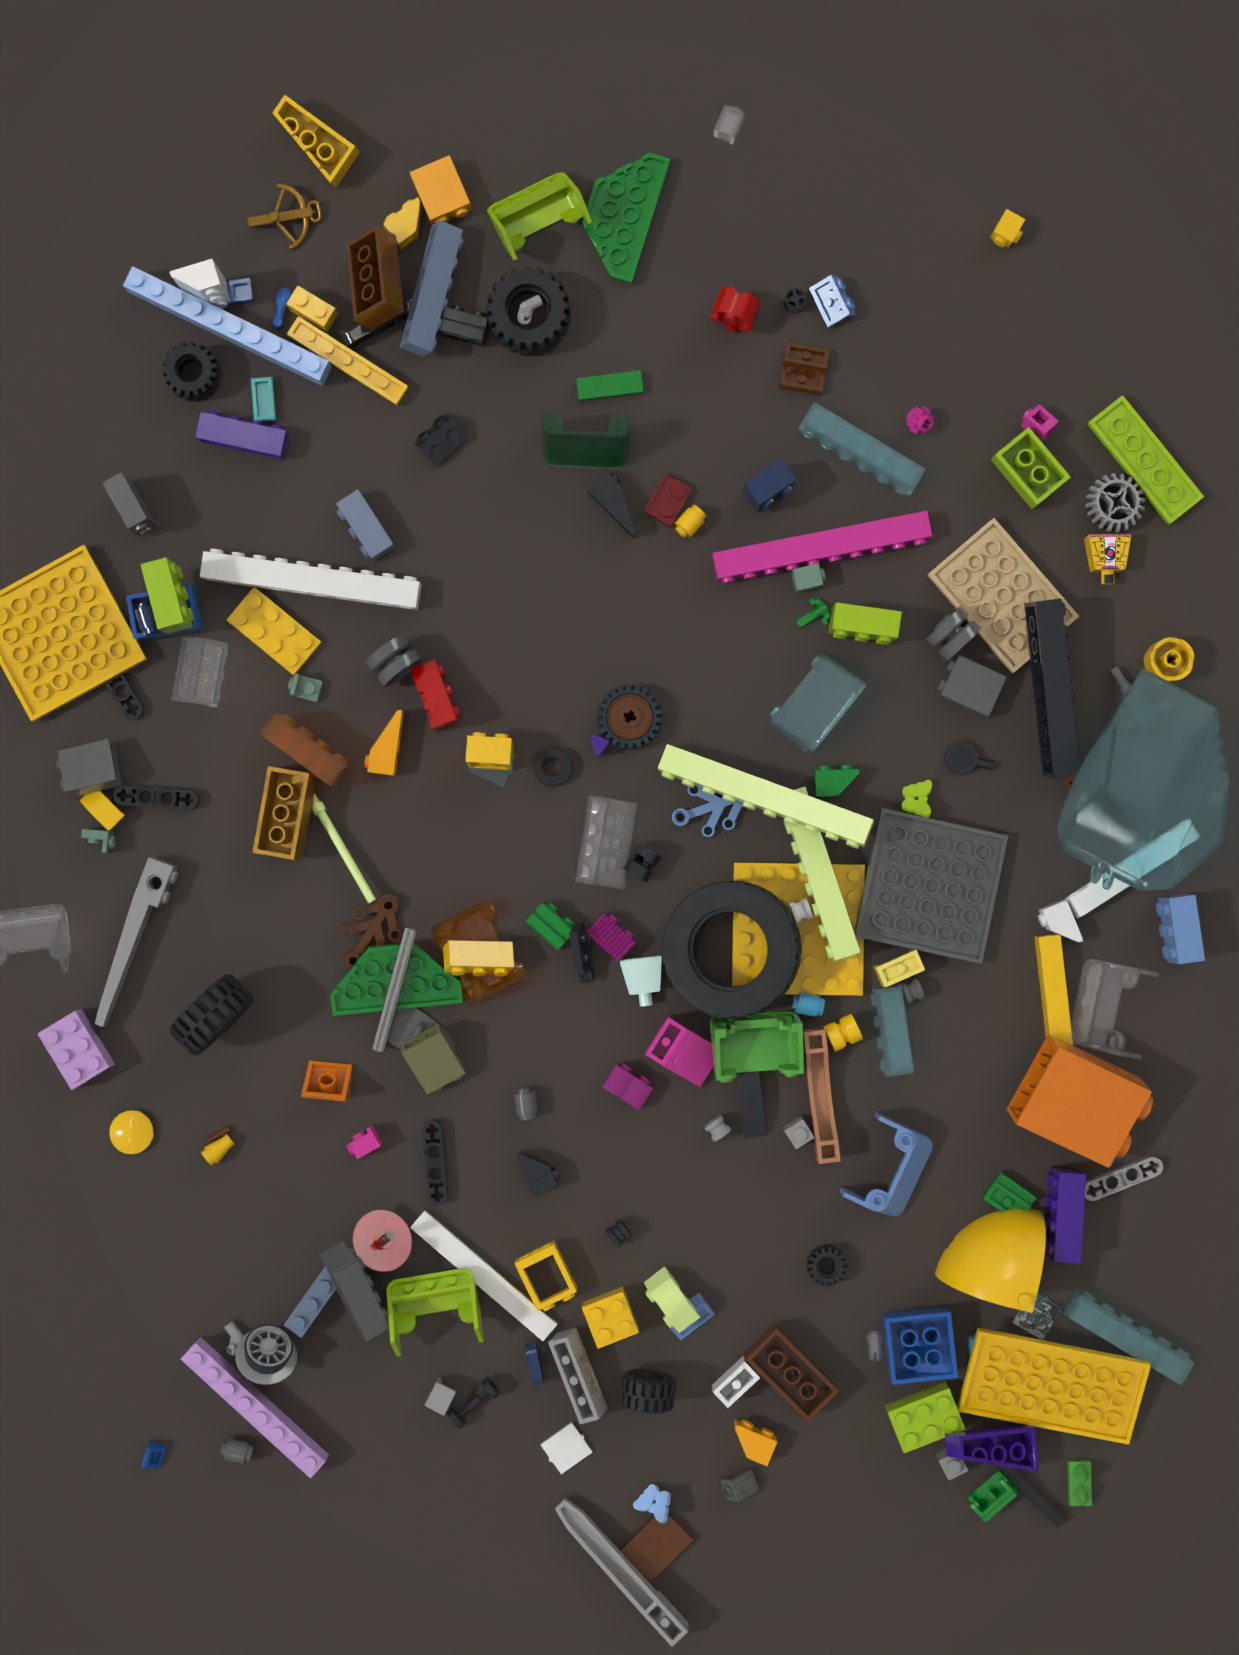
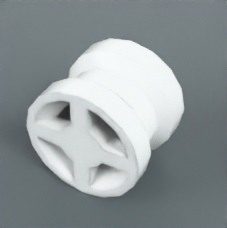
M806 898L801 899L798 903H789L796 924L800 923L802 919L813 918Z

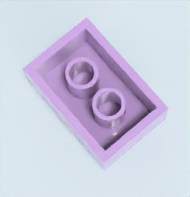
M82 1009L70 1013L38 1033V1036L71 1090L80 1087L115 1065Z

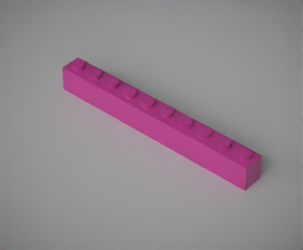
M922 511L714 552L712 559L717 581H722L725 584L734 582L737 577L743 576L744 579L755 578L757 573L765 572V575L778 573L777 569L786 568V571H792L799 568V565L807 564L809 566L818 563L820 565V561L828 559L829 563L841 561L843 556L850 555V558H858L863 556L864 552L871 551L872 554L884 552V548L893 547V550L905 548V544L914 543V546L923 545L932 537L928 512Z

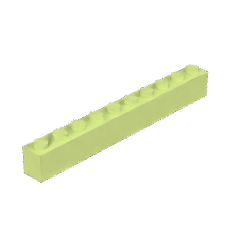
M667 744L658 766V770L664 778L674 780V778L680 779L682 784L694 788L695 785L702 787V791L707 794L723 795L722 799L732 803L735 800L740 801L745 808L751 810L759 808L764 810L763 814L772 818H776V815L783 817L784 822L794 826L797 823L805 825L804 829L810 832L826 833L825 837L835 841H838V838L847 841L846 844L853 848L865 847L874 824V820L669 744Z

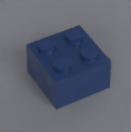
M779 459L745 482L742 491L756 512L761 509L765 512L774 505L777 498L780 497L782 500L792 493L796 479L783 460Z

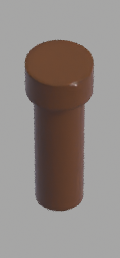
M227 1126L206 1138L211 1144L231 1132V1129Z

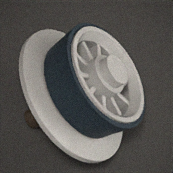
M265 1324L254 1328L241 1338L236 1348L235 1360L239 1371L247 1379L257 1384L271 1385L285 1380L293 1372L297 1363V1349L290 1335L283 1328L272 1324Z

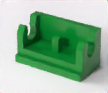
M999 1468L968 1495V1499L972 1502L970 1507L986 1523L1017 1496V1485Z

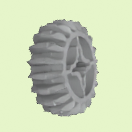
M1115 473L1110 475V479L1107 475H1104L1102 481L1096 480L1094 482L1095 486L1089 488L1092 494L1086 495V499L1091 502L1085 504V507L1092 509L1087 515L1095 516L1092 523L1099 521V529L1106 525L1107 532L1114 528L1115 533H1118L1121 528L1126 531L1129 529V525L1134 526L1136 524L1135 519H1141L1142 516L1139 512H1143L1145 507L1139 504L1144 503L1145 498H1139L1143 494V490H1136L1139 483L1136 482L1132 485V477L1125 481L1124 474H1120L1118 479ZM1107 487L1120 488L1116 494L1103 491ZM1126 493L1131 500V507L1125 500ZM1118 497V499H1117V505H1118V506H1116L1115 508H1113V504H1114V501H1113V500ZM1099 498L1101 499L1100 501L1105 505L1104 513L1100 508ZM1115 512L1128 515L1126 518L1119 520L1110 518Z

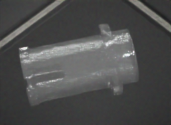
M869 1331L865 1337L866 1341H868V1358L874 1361L876 1352V1361L882 1360L881 1340H883V1336L879 1331Z

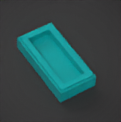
M251 378L254 420L260 422L277 421L274 378Z

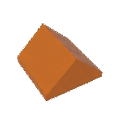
M309 1060L301 1097L345 1102L350 1096L352 1065Z

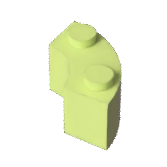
M665 1266L644 1282L647 1288L645 1292L652 1303L656 1301L665 1314L663 1319L670 1329L674 1327L680 1333L700 1318L689 1298L685 1296L679 1284Z

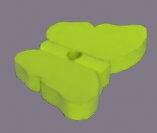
M931 780L918 782L916 785L911 784L903 788L902 795L905 800L902 802V810L925 818L931 816V808L927 804L928 795L932 790Z

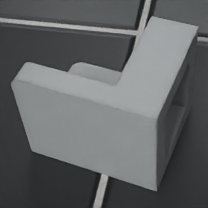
M438 1377L426 1400L425 1406L444 1416L456 1391L442 1384V1379Z

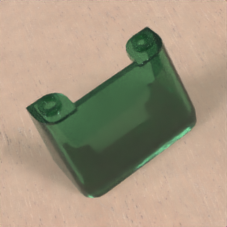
M542 411V454L544 461L551 466L609 469L625 467L629 461L631 415L613 416L608 423V432L564 430V421L560 414Z

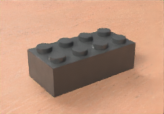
M344 1241L321 1253L320 1256L352 1322L367 1342L389 1329L386 1321L388 1314L384 1307H381V1299L376 1290H373L372 1286L374 1284L370 1276L365 1273L364 1269L366 1267L361 1258L357 1256L353 1247L348 1248Z

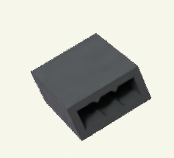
M122 472L104 481L103 485L127 529L137 536H145L153 531L152 528L157 525L133 481Z
M958 655L955 659L951 658L946 668L949 673L946 679L942 678L937 690L940 691L938 697L984 718L989 717L1007 677L963 656Z
M109 739L57 751L59 759H56V765L62 775L60 787L71 798L122 785L115 745Z

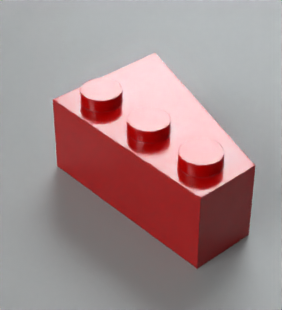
M434 659L411 668L410 670L422 698L424 709L427 711L430 719L431 728L434 731H438L459 723L458 717L461 716L458 705H453L450 698L453 696L450 684L445 685L442 676L446 674L442 664H437Z

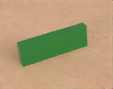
M641 370L576 378L579 401L643 393Z

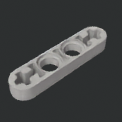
M1146 1156L1086 1180L1085 1198L1090 1201H1096L1154 1178L1163 1171V1163L1155 1156ZM1150 1161H1152L1153 1163H1157V1165L1154 1167L1155 1171L1146 1169L1143 1171L1145 1173V1175L1143 1176L1142 1170L1140 1169L1139 1165H1141L1142 1168H1146L1150 1166ZM1131 1168L1137 1170V1177L1134 1180H1128L1126 1177L1127 1171ZM1111 1176L1117 1179V1185L1114 1188L1106 1186V1180ZM1098 1181H1101V1186L1105 1190L1102 1192V1189H1096L1093 1196L1086 1193L1090 1185L1094 1188L1099 1187Z

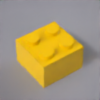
M474 732L473 736L467 735L466 764L468 768L512 770L514 746L512 738H508L506 734H495V737H486V733Z
M623 1286L582 1302V1310L598 1349L639 1333L638 1324Z

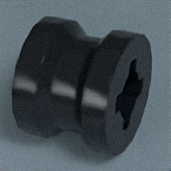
M800 288L789 289L784 299L785 309L790 313L801 312L807 300L805 292Z
M620 1219L615 1222L613 1227H608L605 1230L618 1247L622 1245L625 1239H630L633 1236Z

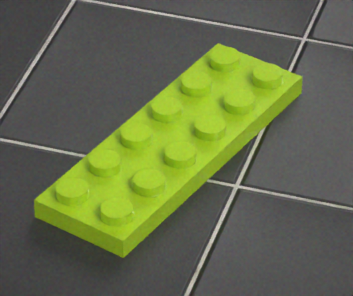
M1123 395L1087 423L1127 475L1132 477V481L1139 483L1138 488L1143 490L1144 496L1168 525L1204 497Z

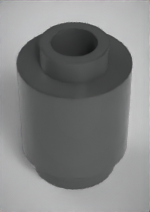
M531 1087L518 1089V1093L514 1094L519 1119L530 1120L537 1118L536 1092L531 1091Z
M229 1438L227 1442H223L220 1455L224 1456L223 1460L239 1464L251 1463L255 1446L250 1445V1442Z

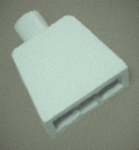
M661 955L620 960L629 995L638 994L640 1006L653 1005L651 992L660 991Z

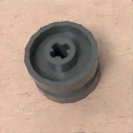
M961 606L951 615L948 614L934 627L935 630L926 638V641L932 647L938 646L944 640L946 641L939 650V654L946 661L954 656L981 630V627L974 620L969 621L963 627L960 626L968 616Z
M403 634L381 646L365 662L372 672L381 671L377 679L384 688L403 678L411 671V668L416 667L422 661V658L415 650L407 651L410 643Z

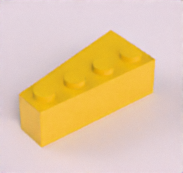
M284 95L273 111L274 116L336 188L360 154V151L352 143Z

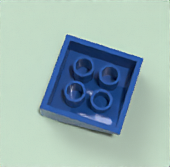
M947 1306L882 1313L888 1375L892 1385L958 1378L951 1311Z

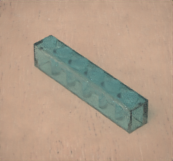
M815 402L800 424L799 429L802 430V435L809 439H817L823 448L830 451L831 449L839 453L838 456L848 462L850 460L855 462L860 470L866 473L870 471L876 475L875 478L884 484L890 483L895 486V491L902 495H911L926 471L922 466Z
M1076 1290L1063 1312L1068 1318L1134 1358L1149 1361L1151 1368L1182 1386L1195 1364L1189 1358L1191 1354L1180 1347L1177 1350L1170 1347L1172 1343L1161 1336L1158 1339L1151 1335L1153 1332L1143 1325L1140 1327L1132 1324L1134 1320L1122 1313L1120 1317L1115 1314V1309L1107 1303L1103 1302L1100 1305L1095 1302L1096 1297L1087 1291H1084L1082 1294Z

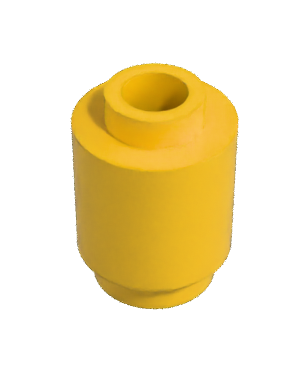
M693 505L691 508L688 507L675 522L677 526L675 530L682 537L688 536L691 538L705 522L706 514L696 505Z

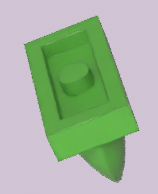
M1089 1459L1067 1460L1069 1506H1092L1091 1461Z

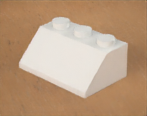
M213 259L170 271L171 277L181 290L220 309L228 306V303H231L226 279Z

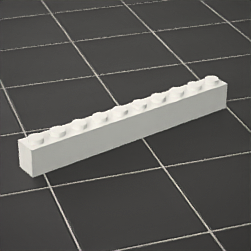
M210 549V552L203 551L200 578L207 581L418 610L422 586L417 581V578L404 576V579H397L394 574L382 573V576H376L374 572L368 570H361V573L352 572L351 568L339 567V570H333L330 565L318 564V567L309 566L308 562L296 561V564L288 563L287 559L275 558V561L266 560L265 556L253 555V558L245 557L244 553L232 552V555H227L218 549Z

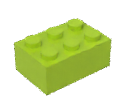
M1029 427L991 459L1031 509L1035 508L1071 478Z
M167 557L140 564L157 629L170 634L192 628L191 621H194L192 609L187 607L186 600L189 597L186 588L182 587L180 579L183 578L180 566H177L175 562Z
M835 603L831 608L828 634H833V638L846 639L849 636L855 637L854 641L867 642L871 639L876 640V644L889 645V643L894 642L898 638L902 611Z
M946 1382L884 1405L903 1453L945 1438V1433L965 1430Z

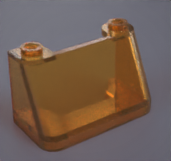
M487 899L432 926V935L443 957V947L448 940L501 942L491 923L496 913L495 908ZM514 960V968L505 976H495L494 973H486L482 976L465 973L457 976L461 979L463 997L469 1004L481 1001L526 978L522 963Z

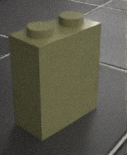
M439 1024L400 1044L403 1057L427 1095L440 1091L444 1085L451 1081L456 1082L466 1074L462 1061Z

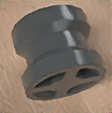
M918 979L912 980L910 984L903 983L900 985L908 1005L913 1004L914 1000L925 999Z

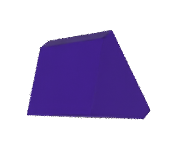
M593 734L590 738L594 752L597 757H600L610 741Z

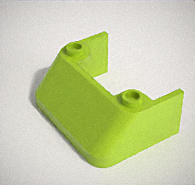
M564 172L553 174L494 203L487 209L506 251L513 260L517 259L515 252L521 250L526 242L524 237L561 219L565 222L576 223L581 217L588 224L592 222L580 190Z
M461 1268L401 1278L391 1281L387 1286L390 1343L397 1357L401 1356L400 1335L408 1334L414 1330L416 1316L458 1309L460 1319L465 1323H474V1330L479 1343L484 1342L475 1279L470 1270Z

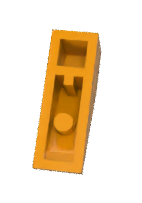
M396 711L371 748L370 755H366L365 768H368L367 772L396 776L404 711Z

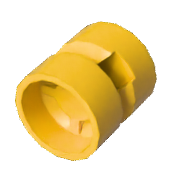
M852 1014L840 1018L839 1024L831 1022L823 1026L835 1052L846 1047V1042L854 1044L863 1040Z

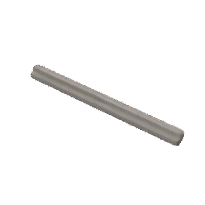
M405 928L373 1045V1050L383 1052L386 1046L416 935V930L413 928Z

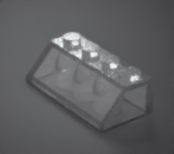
M597 796L588 797L575 882L624 889L627 871L623 867L630 854L637 803Z

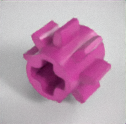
M924 406L921 409L918 407L912 409L907 415L906 425L910 427L909 430L916 435L919 432L924 434L929 431L933 426L934 418L930 414L931 410Z

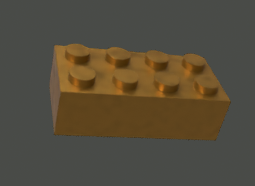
M268 766L252 853L298 861L303 860L318 775Z

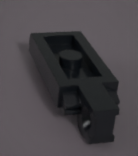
M577 922L569 933L575 971H578L580 983H592L595 979V970L591 967L592 953L588 949L589 934L585 930L584 922Z

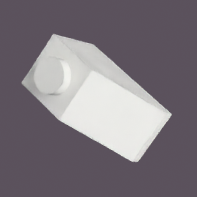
M1060 900L1038 909L1040 913L1038 920L1042 927H1046V930L1074 942L1083 941L1067 900Z

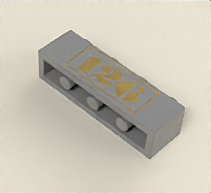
M577 1328L558 1332L548 1344L580 1424L598 1420L608 1407Z

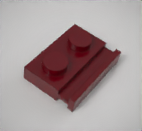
M665 473L644 512L671 527L693 489Z

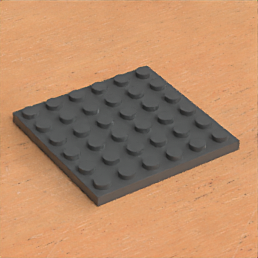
M880 808L854 932L855 937L982 964L1008 836Z

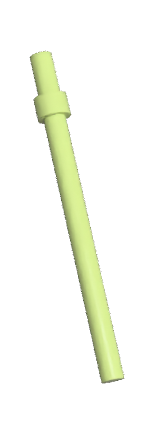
M314 793L313 813L315 816L318 815L369 904L376 900L374 894L328 817L325 805L322 801H319Z

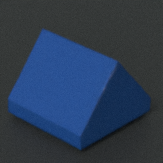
M149 1441L141 1468H160L167 1447Z

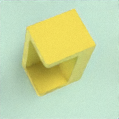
M914 949L886 963L873 966L883 987H888L925 970L917 950Z

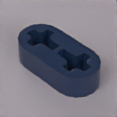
M537 1343L525 1344L533 1385L544 1383Z

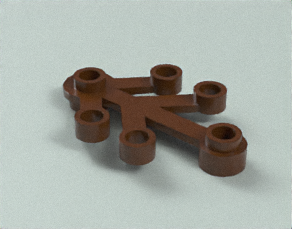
M384 894L379 897L377 903L352 907L351 915L355 919H361L368 913L377 912V914L371 920L340 926L339 932L344 938H349L353 933L365 931L354 950H349L344 954L343 961L348 968L351 969L354 965L349 963V959L356 957L358 960L373 936H375L376 945H385L381 927L385 917L389 926V939L394 942L401 939L402 934L397 928L394 914L398 910L399 902L394 895ZM387 901L392 903L389 909L384 908V904ZM361 909L362 913L359 916H355L354 911ZM343 928H350V932L348 934H343ZM393 931L398 932V936L396 938L391 937V933Z

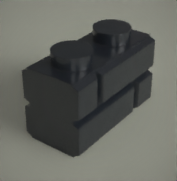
M452 305V308L446 307L440 327V335L483 347L489 326L488 317H485L486 314L480 311H473V313L465 312L463 307Z

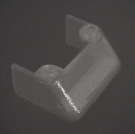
M52 904L0 912V966L6 962L8 954L49 949L50 956L59 960L62 971L68 972L72 948L67 913L63 905Z
M1095 959L1087 960L1082 968L1071 1020L1073 1044L1141 1060L1142 1055L1124 1051L1125 1037L1121 1032L1113 1029L1122 988H1134L1138 984L1140 974L1158 977L1159 973Z

